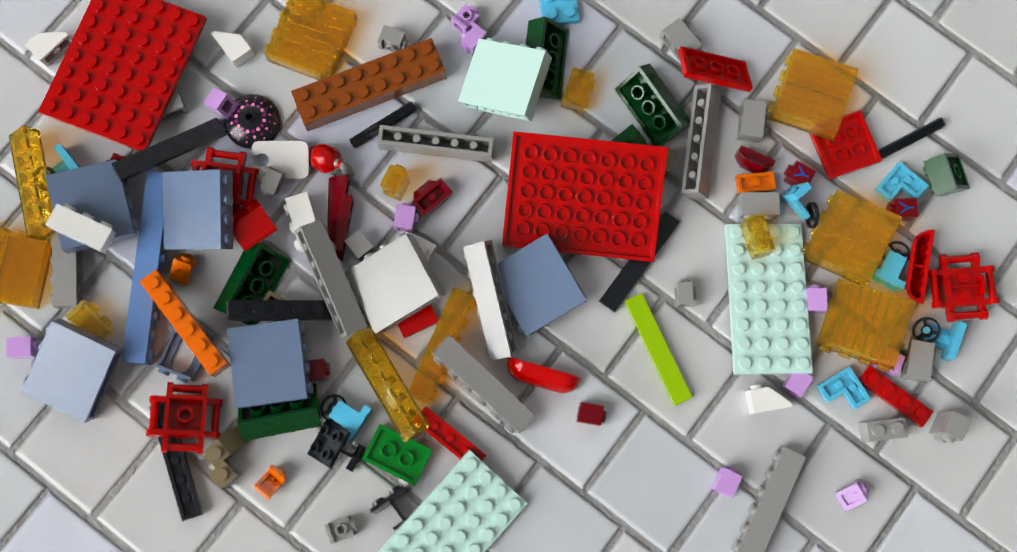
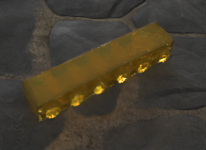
M22 125L9 135V142L27 238L44 241L56 233V231L45 225L53 211L45 175H48L40 130Z
M455 287L452 288L408 390V396L427 404L435 401L439 392L436 388L438 383H443L446 373L443 372L445 366H439L433 360L434 356L431 353L448 335L460 343L462 338L459 336L461 329L465 330L469 322L467 315L469 311L473 312L476 306V301H474L475 298L472 294Z
M371 326L356 331L346 344L404 443L418 437L430 427Z

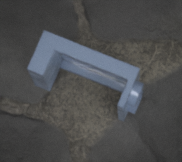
M171 325L170 330L173 332L159 363H154L153 366L159 368L158 372L169 376L170 373L177 375L176 379L187 383L188 380L195 382L202 366L196 356H194L190 367L185 372H177L172 366L173 358L182 338Z

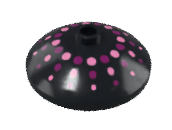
M256 94L245 95L235 100L238 106L229 119L224 118V128L231 141L245 149H252V145L257 141H273L281 127V117L276 105L268 98ZM249 115L253 116L251 120H247Z

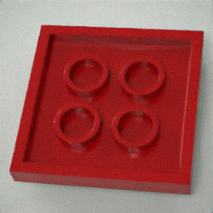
M861 110L808 129L828 180L882 161Z

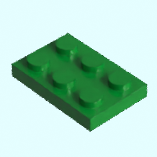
M379 424L362 460L415 486L433 450Z

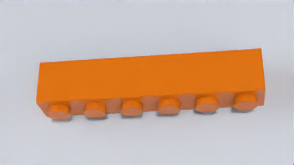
M155 269L139 281L210 376L216 377L231 366L161 272Z

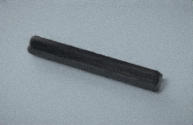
M408 102L349 139L351 145L354 148L359 147L379 134L380 125L393 126L416 111L414 104Z
M938 118L879 149L881 158H886L945 126L944 120Z

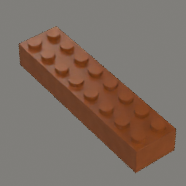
M430 38L292 90L291 93L308 132L446 79V70L433 39Z

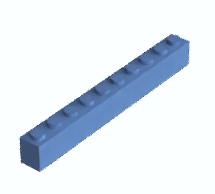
M147 171L123 345L124 350L121 362L127 364L151 365V361L155 357L153 344L157 339V330L155 328L156 322L160 318V312L158 311L157 304L139 281L155 269L165 277L163 267L167 263V254L165 253L166 250H164L163 172Z

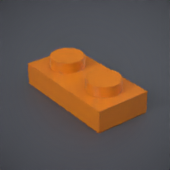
M774 171L735 176L738 195L741 192H772L776 190Z

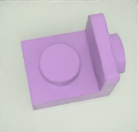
M859 479L836 492L845 511L868 500L867 494H869L868 488L864 483H860Z

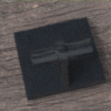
M325 420L307 454L332 469L341 452L351 457L346 469L353 472L357 463L361 462V456L366 447L359 444L354 454L345 451L343 447L351 433L333 422Z
M398 485L389 491L390 495L388 497H381L372 503L371 513L377 514L391 504L402 519V522L393 527L394 530H397L407 518L403 515L395 501L410 490L405 486L401 487Z

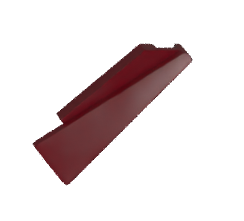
M346 175L330 177L328 182V236L335 244L337 257L342 263L346 249L344 241L348 238L354 205L353 196L348 195L350 179Z

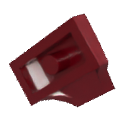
M742 145L734 156L739 167L752 173L769 172L776 161Z
M441 178L438 181L428 180L413 192L414 200L412 204L425 218L443 205L453 195V191Z

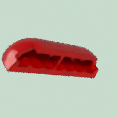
M926 230L918 234L911 245L905 288L908 296L914 302L922 305L924 304L935 230Z
M507 358V369L510 375L521 383L565 394L574 391L582 380L580 377L519 359Z

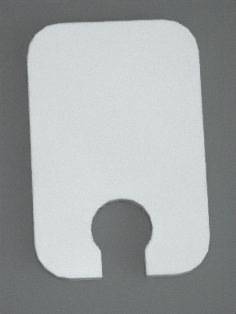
M257 141L252 145V155L266 154L269 158L266 166L286 173L284 179H303L309 175V146L306 142ZM252 165V168L259 169L257 179H260L263 173L266 174V171L263 170L264 166Z

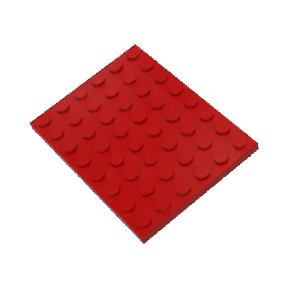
M91 0L38 112L41 115L137 151L150 147L206 24V16L163 0Z
M513 131L502 246L524 248L543 235L549 234L559 252L654 262L668 147Z

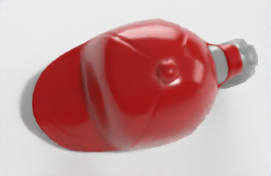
M327 144L309 147V165L317 171L326 174H335L342 171L346 176H355L351 165L344 162L341 153L335 147Z

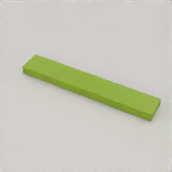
M641 293L625 300L624 303L673 405L676 406L693 398L643 294Z

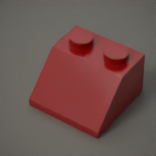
M256 198L246 202L239 210L233 211V236L244 252L277 231L272 220Z

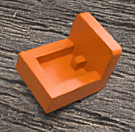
M181 253L173 259L169 279L187 286L190 284L194 266L198 264L199 259L194 258L191 254Z
M272 464L253 488L269 500L285 483L287 476L283 469Z

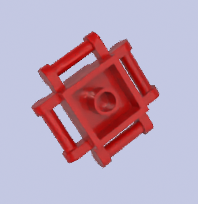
M208 147L205 161L191 160L192 171L200 170V167H202V170L220 169L232 171L233 211L239 210L240 205H244L246 202L254 199L256 177L259 175V169L245 167L247 152H228ZM213 158L238 160V164L213 162ZM244 173L249 174L246 200L241 199Z
M971 252L970 255H939V269H932L928 272L933 300L931 307L932 309H945L948 322L976 318L987 320L989 313L986 305L1000 303L994 279L995 266L980 267V254L978 252ZM970 262L971 265L968 268L948 269V263ZM981 273H985L989 298L984 297V294H986L987 292L984 275H981ZM977 307V311L955 312L954 308Z
M167 382L166 396L151 395L149 397L151 408L149 429L146 430V436L162 437L161 452L191 451L203 454L204 439L217 440L221 437L219 423L223 400L207 398L208 384L199 386ZM173 392L201 393V396L173 394ZM163 403L165 404L163 429H157L159 404ZM207 406L213 407L211 431H205ZM169 437L179 439L198 438L197 444L168 443Z

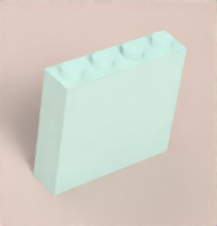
M486 38V40L479 39L458 102L465 108L531 122L552 58L547 53V50L541 47L534 49L525 44L517 46L508 41L497 42L492 38Z

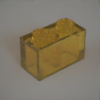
M573 67L561 107L581 114L583 108H588L590 98L587 96L589 91L593 92L596 83L593 80L594 73Z
M398 164L395 166L389 165L380 184L383 194L401 202L410 183L406 168Z
M763 213L744 218L740 228L751 259L769 256L775 250V246Z
M82 300L65 315L72 324L103 339H106L115 330L111 326L113 322L106 315L102 316L98 312L100 308L92 301L89 303Z

